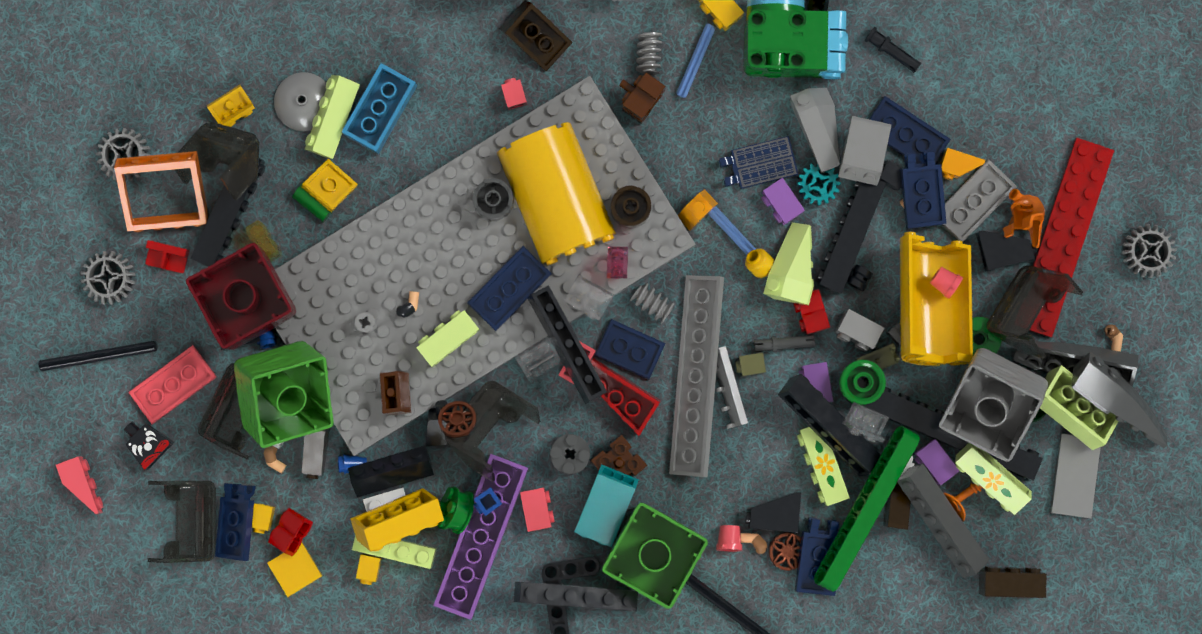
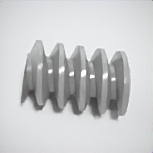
M645 32L637 36V39L641 41L637 43V48L640 49L636 52L637 56L640 57L636 59V63L639 64L636 67L637 72L642 74L648 73L649 75L660 74L655 69L661 67V65L655 62L661 59L656 53L661 52L662 49L657 48L656 45L662 44V41L657 40V37L662 36V33Z
M645 283L637 289L629 301L637 299L636 306L643 303L642 311L649 308L648 315L656 313L654 319L657 321L662 318V324L673 310L674 302L667 305L668 298L665 297L660 300L662 293L659 292L654 295L655 288L647 290L649 284Z

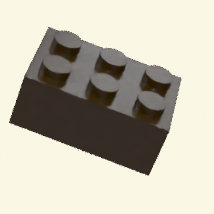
M985 566V570H980L979 594L985 597L1046 598L1047 574L1037 568L1025 567V571H1021V568L1005 567V571H1000V568Z

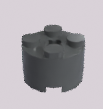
M491 178L482 181L473 193L474 207L479 215L486 220H501L507 217L513 208L514 198L512 190L500 179ZM492 195H496V198H499L495 204L488 202Z
M574 434L563 435L552 445L550 451L551 461L560 472L576 474L587 466L590 459V448L587 442L580 436ZM567 449H574L576 451L574 454L576 457L573 460L565 457Z

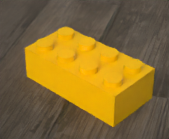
M422 488L350 518L357 541L371 552L379 551L387 544L398 543L402 538L416 535L425 528L435 527L439 522L444 521L438 498Z

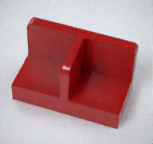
M150 240L147 241L146 248L149 250L145 262L146 265L182 274L185 272L189 250Z

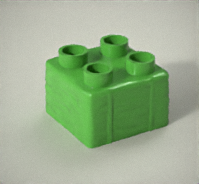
M297 341L245 356L235 361L234 371L242 425L260 447H270L333 426L334 421L326 358L306 342Z
M640 502L634 508L615 541L602 570L608 576L629 586L657 604L670 609L674 606L696 563L707 547L708 541L699 533L653 507Z

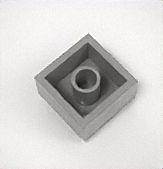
M848 309L844 312L834 333L838 334L836 338L845 343L851 341L855 343V348L865 352L874 349L884 327Z

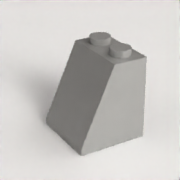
M852 116L844 140L838 177L877 186L883 169L891 124Z

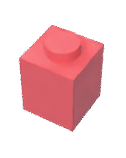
M516 78L505 80V84L501 86L508 110L527 105L521 80H516Z

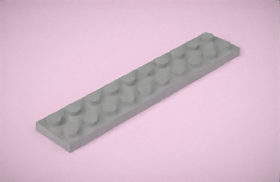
M686 275L669 474L708 477L724 277Z

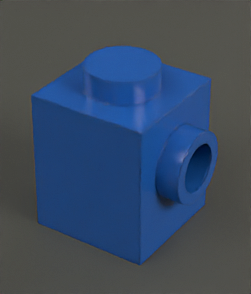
M492 487L474 499L476 502L474 507L480 515L484 513L485 516L503 504Z

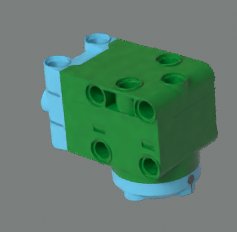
M747 0L746 23L744 27V72L748 76L767 78L840 79L841 73H845L846 70L845 53L848 48V33L845 31L847 12L840 10L805 11V0Z

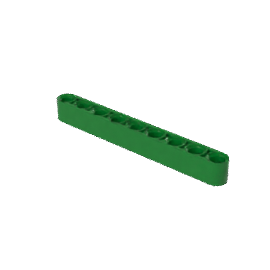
M904 426L896 428L815 573V584L832 592L838 589L920 440L918 434Z

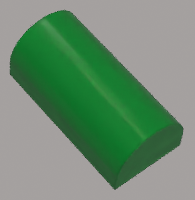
M301 184L294 192L292 198L324 223L332 212L328 211L305 191Z

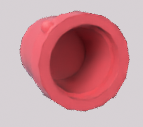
M940 267L931 279L930 284L939 290L944 297L949 299L960 285L963 277Z
M720 526L718 543L716 544L717 551H742L740 526Z

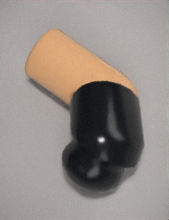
M409 291L408 302L403 306H398L396 309L398 316L403 318L409 317L417 311L419 292Z

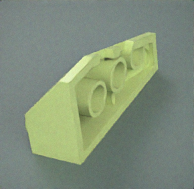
M792 222L768 274L763 294L775 300L809 305L814 287L811 273L813 262L811 261L812 235L810 225Z

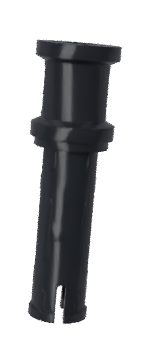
M875 26L864 40L876 46L879 52H886L913 73L921 65V62L891 42L889 36L886 37L877 31Z

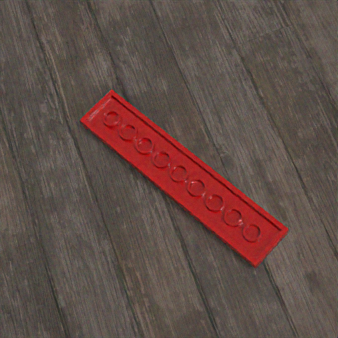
M1075 138L1013 323L1014 326L1052 338L1114 153L1113 149Z

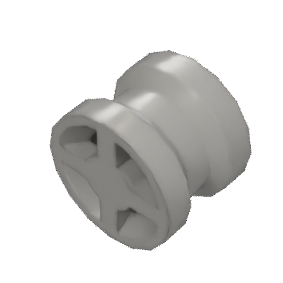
M363 312L357 315L355 326L363 333H370L376 327V319L373 315Z

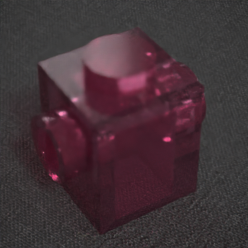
M608 246L607 278H627L628 247Z

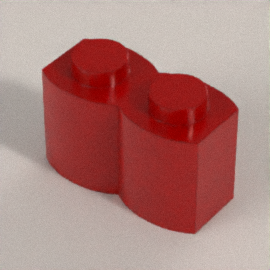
M819 289L812 291L809 305L793 303L795 312H799L802 320H798L802 332L805 331L806 335L830 328Z
M288 508L282 513L279 525L271 531L268 542L285 554L293 556L299 549L302 539L310 531L313 522L299 512Z

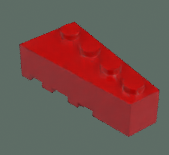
M593 358L591 363L607 391L601 397L640 436L661 400Z

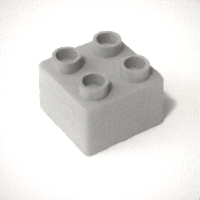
M979 348L965 370L939 422V427L991 455L1009 462L1014 457L1016 450L1044 401L1048 382L1042 376L988 349Z

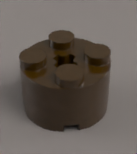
M629 185L620 188L614 194L611 201V214L619 225L626 228H636L644 224L649 218L651 200L643 189ZM629 202H631L632 205H636V207H634V211L632 212L630 211V209L626 210V207H628Z

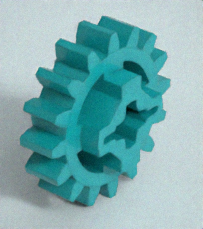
M811 163L809 164L810 170L804 168L802 171L805 175L800 174L798 176L802 180V182L797 183V186L802 187L799 194L804 193L803 200L809 198L811 205L814 201H817L818 206L821 205L822 201L828 204V198L834 200L835 196L833 193H839L840 191L836 188V186L841 185V182L836 181L839 174L834 175L835 168L825 171L828 176H823L819 173L820 168L818 164L814 167ZM810 174L812 180L806 185V179ZM816 179H818L819 182L825 181V183L821 186V189L819 186H813L816 183ZM832 183V188L830 192L827 193L826 187L828 184ZM809 192H816L818 193L819 197L813 196Z

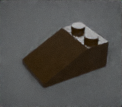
M524 0L499 28L546 72L573 43L541 11L527 0Z

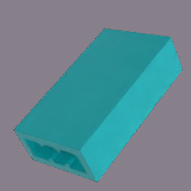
M601 464L574 532L583 538H589L601 545L612 547L639 479Z

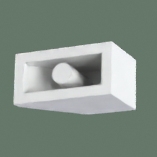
M404 488L363 499L366 512L403 497L406 494Z

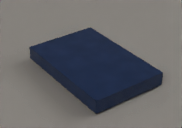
M611 319L595 356L649 380L666 343Z

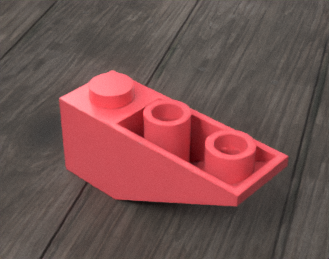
M78 456L57 464L56 468L62 484L95 514L103 513L101 510L103 502L95 493V489H97L96 483L93 478H90L88 473L90 470L88 461L83 459L82 456Z

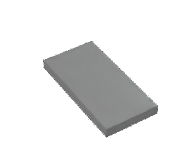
M988 159L945 203L947 224L942 225L958 241L964 242L1009 196L1010 191L1016 189L1017 186Z
M1060 434L1050 513L1092 518L1100 447L1092 450L1074 435Z

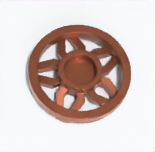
M454 401L441 409L438 423L441 430L447 436H467L476 425V413L468 403ZM462 406H463V407H466V408L469 409L471 412H464V413H463V408H462ZM454 407L452 413L446 412L449 408ZM442 420L447 423L446 428L442 425ZM470 421H472L471 425L468 427V424L466 422L469 423Z
M782 533L772 540L769 546V557L777 568L789 571L798 567L797 559L794 556H799V553H796V549H800V546L794 545L796 544V539L801 544L799 536L793 533ZM788 536L785 540V544L781 541H778L780 538ZM775 543L781 544V547L778 548ZM773 547L776 551H779L775 558L773 557ZM781 556L782 560L776 562L778 558ZM790 559H793V562H794V565H793V566H792V564L790 563ZM786 560V563L789 567H783L779 564L785 562Z

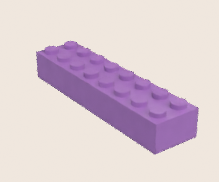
M490 454L474 499L492 487L503 504L486 516L484 513L480 515L474 507L467 527L460 533L433 606L472 620L528 472V467Z

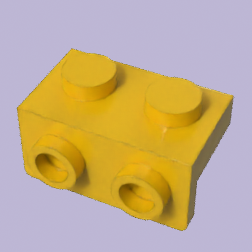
M238 85L207 105V108L221 129L232 127L236 120L241 117H248L252 114V110L255 109L241 85Z

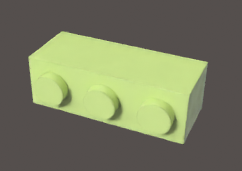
M460 310L456 311L450 316V322L446 325L441 323L434 329L436 333L430 337L426 335L418 341L419 346L416 348L431 367L437 365L480 331L465 310L462 312Z

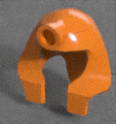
M1012 189L1009 193V199L1013 201L1011 205L1012 217L1008 226L1002 228L1004 237H1012L1014 231L1028 230L1032 246L1039 248L1045 208L1037 196L1023 195L1018 189Z

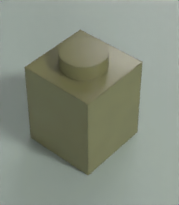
M763 352L739 356V361H735L736 371L741 373V377L766 373Z

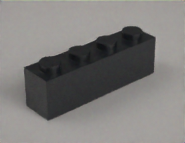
M425 445L348 468L350 481L357 497L434 475L431 459Z

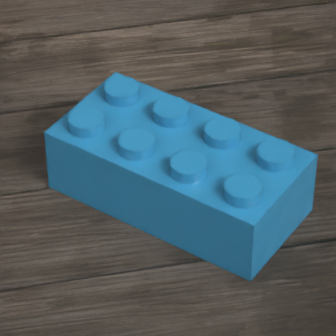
M380 63L343 128V135L379 155L417 88L416 82Z

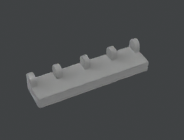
M726 346L718 348L716 373L721 387L715 390L716 393L720 391L723 393L726 407H722L721 411H728L731 423L727 424L726 428L729 429L747 424L748 421Z

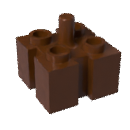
M645 73L644 76L639 75L633 84L634 86L625 80H622L619 84L620 87L627 91L622 99V111L641 124L662 97L666 87L648 73Z
M622 435L610 444L611 451L607 454L602 451L591 460L598 470L602 464L627 475L633 473L634 476L647 467L638 454L632 456L628 451L632 446Z

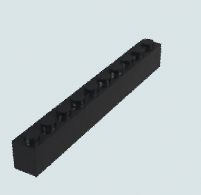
M862 377L861 380L858 379L857 384L859 387L865 388L868 381ZM885 387L883 394L875 402L865 405L854 404L958 450H962L969 443L939 427V422L944 414L943 411L935 409L934 412L927 409L929 405L917 401L915 404L909 401L910 397L899 393L898 396L892 394V389ZM1019 445L1014 457L1009 462L991 455L1009 472L1030 481H1034L1043 458L1038 457L1039 453L1034 450L1028 449L1025 451L1020 449L1021 445Z

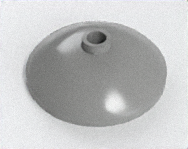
M308 72L295 73L285 78L278 86L274 96V108L281 122L296 131H311L313 128L312 121L320 108V99L326 92V82L321 77ZM300 97H305L304 103H299Z

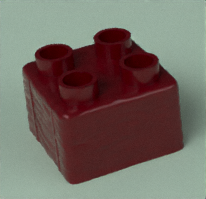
M256 243L244 246L233 254L186 279L190 292L200 307L217 342L223 349L234 350L291 319L296 314V308L266 252Z

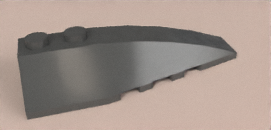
M1017 341L1013 359L1035 370L1045 371L1047 374L1050 370L1061 365L1073 374V367L1091 352L1095 356L1101 357L1110 368H1115L1120 376L1132 387L1138 368V355L1100 347L1061 342Z
M1091 352L1073 367L1072 388L1107 415L1110 412L1116 415L1117 421L1121 423L1126 421L1134 431L1141 430L1149 440L1163 448L1167 446V434L1160 421L1145 400L1120 376L1115 368H1110L1101 357L1095 356Z

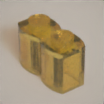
M257 220L246 227L249 239L266 252L271 262L282 256L279 245L271 239L270 230L265 224Z

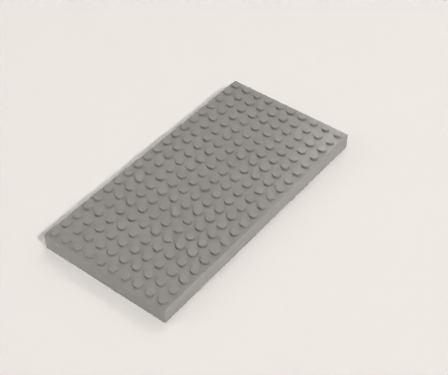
M588 76L275 269L296 308V314L291 319L275 328L285 345L304 341L326 358L334 425L353 456L359 455L427 413L429 409L435 408L437 401L448 400L548 338L528 299L497 331L467 304L522 246L541 262L514 195L512 210L507 217L501 220H486L479 215L474 207V190L486 179H500L511 189L497 156V152L503 147L508 149L511 147L510 143L553 125L559 128L562 127V123L570 122L615 229L614 239L603 243L602 240H596L595 245L584 249L581 246L576 248L577 252L572 255L565 256V254H562L561 257L557 258L558 262L547 266L546 263L543 264L552 275L536 291L549 285L569 323L574 322L695 247L696 244L591 76ZM629 185L643 189L651 200L649 218L644 224L636 228L622 227L614 220L611 214V201L614 194L620 188ZM492 195L488 202L495 204L499 198H496V195ZM629 202L628 207H626V210L630 209V211L632 212L634 211V207H636V205H632L631 202ZM409 291L419 292L417 311L409 317L403 318L398 316L396 309L398 306H403L408 302ZM460 310L462 312L465 310L480 331L437 365L431 367L416 348L419 346L418 341L426 335L430 337L436 333L434 329L441 323L446 325L450 322V316L456 311ZM360 313H369L376 319V327L372 332L363 333L356 328L355 319ZM393 371L409 373L411 413L398 415L382 413L380 373Z

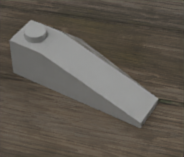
M808 88L791 95V107L821 173L840 166L835 105L828 89Z

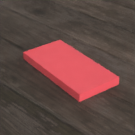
M192 345L128 393L153 425L217 378V376L196 347Z

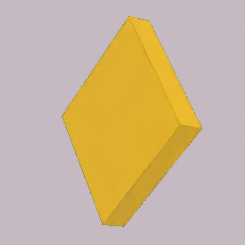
M327 159L301 187L328 211L332 212L358 184L330 159Z
M303 542L293 556L282 553L267 563L287 597L323 576Z

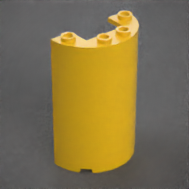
M570 122L562 123V127L559 128L553 125L531 133L510 143V148L506 149V147H503L497 152L541 263H546L547 266L558 262L557 258L561 257L562 254H565V256L572 255L577 252L576 248L581 246L584 249L595 245L596 240H602L603 243L614 239L613 235L616 234Z
M905 232L904 236L900 238L902 361L925 366L969 364L973 358L971 245L963 244V241H951V244L946 246L934 245V242L922 243L921 241H925L924 236L916 235V232ZM940 267L963 277L960 285L949 299L944 297L939 290L930 284L931 279Z

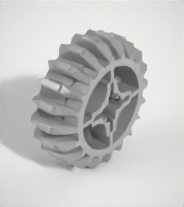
M123 128L122 134L119 129H115V135L111 132L107 133L109 136L108 140L104 137L102 138V141L105 142L104 146L98 144L102 152H96V155L102 158L98 159L97 163L103 164L100 169L106 171L105 175L108 177L113 174L112 179L115 181L117 180L114 169L116 159L123 158L117 149L121 152L126 151L127 157H133L134 147L137 145L139 156L150 155L145 153L150 150L149 146H144L147 140H140L142 135L140 133L135 135L133 129L128 133V130ZM120 140H131L129 144L126 143L122 147L115 145ZM110 149H112L115 153V157L112 160V165L109 161ZM139 173L124 174V177H125V180H126V176H127V179H128L129 181H133V176H132V174H134V176L137 177V178L140 177V174H139Z
M1147 224L1145 228L1139 226L1137 231L1132 230V236L1128 235L1125 237L1130 243L1122 244L1123 247L1128 248L1122 251L1123 255H1128L1123 261H1130L1131 264L1127 266L1128 269L1135 267L1133 274L1141 271L1140 277L1142 278L1146 274L1148 278H1153L1154 274L1159 277L1161 276V271L1166 273L1168 272L1167 267L1173 266L1169 259H1176V256L1172 255L1171 252H1176L1177 248H1171L1175 241L1168 240L1171 237L1170 233L1165 236L1163 235L1165 232L1164 228L1158 232V225H1154L1151 230L1150 224ZM1149 235L1158 240L1154 243H1149L1142 236ZM1136 242L1139 243L1138 246L1140 248V254L1137 258L1134 251ZM1161 246H1163L1164 256L1162 261L1160 260L1161 257L1158 252ZM1154 247L1151 254L1144 256L1148 248ZM1148 259L1157 266L1147 267L1140 262Z
M103 251L102 257L96 253V260L93 258L88 259L91 263L90 266L84 264V267L88 269L87 272H81V275L86 276V279H82L81 283H87L83 290H90L87 296H94L95 302L101 299V304L105 305L108 299L109 304L113 305L115 298L120 303V295L127 298L128 295L125 291L132 292L133 290L128 287L129 283L135 284V281L130 280V277L136 275L134 272H129L133 269V265H127L129 260L127 258L122 260L123 255L119 253L116 256L114 251H111L109 256L107 251ZM109 262L118 264L123 273H114ZM103 264L101 273L94 276L95 270ZM108 272L109 275L115 276L110 278L109 282L106 280H102L104 277H107ZM123 279L119 289L113 292L115 283ZM94 283H103L107 294L99 292Z

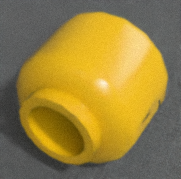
M761 248L750 251L745 260L746 268L757 278L768 276L774 263L772 256Z

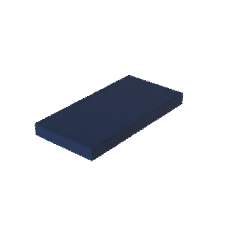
M886 96L883 97L869 120L891 124L887 146L902 156L907 153H915L916 164L925 163L923 159L924 151H935L936 163L951 140Z
M522 246L467 304L497 331L552 273Z

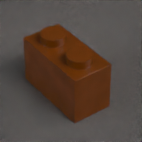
M401 371L380 373L382 413L389 415L411 413L409 373Z

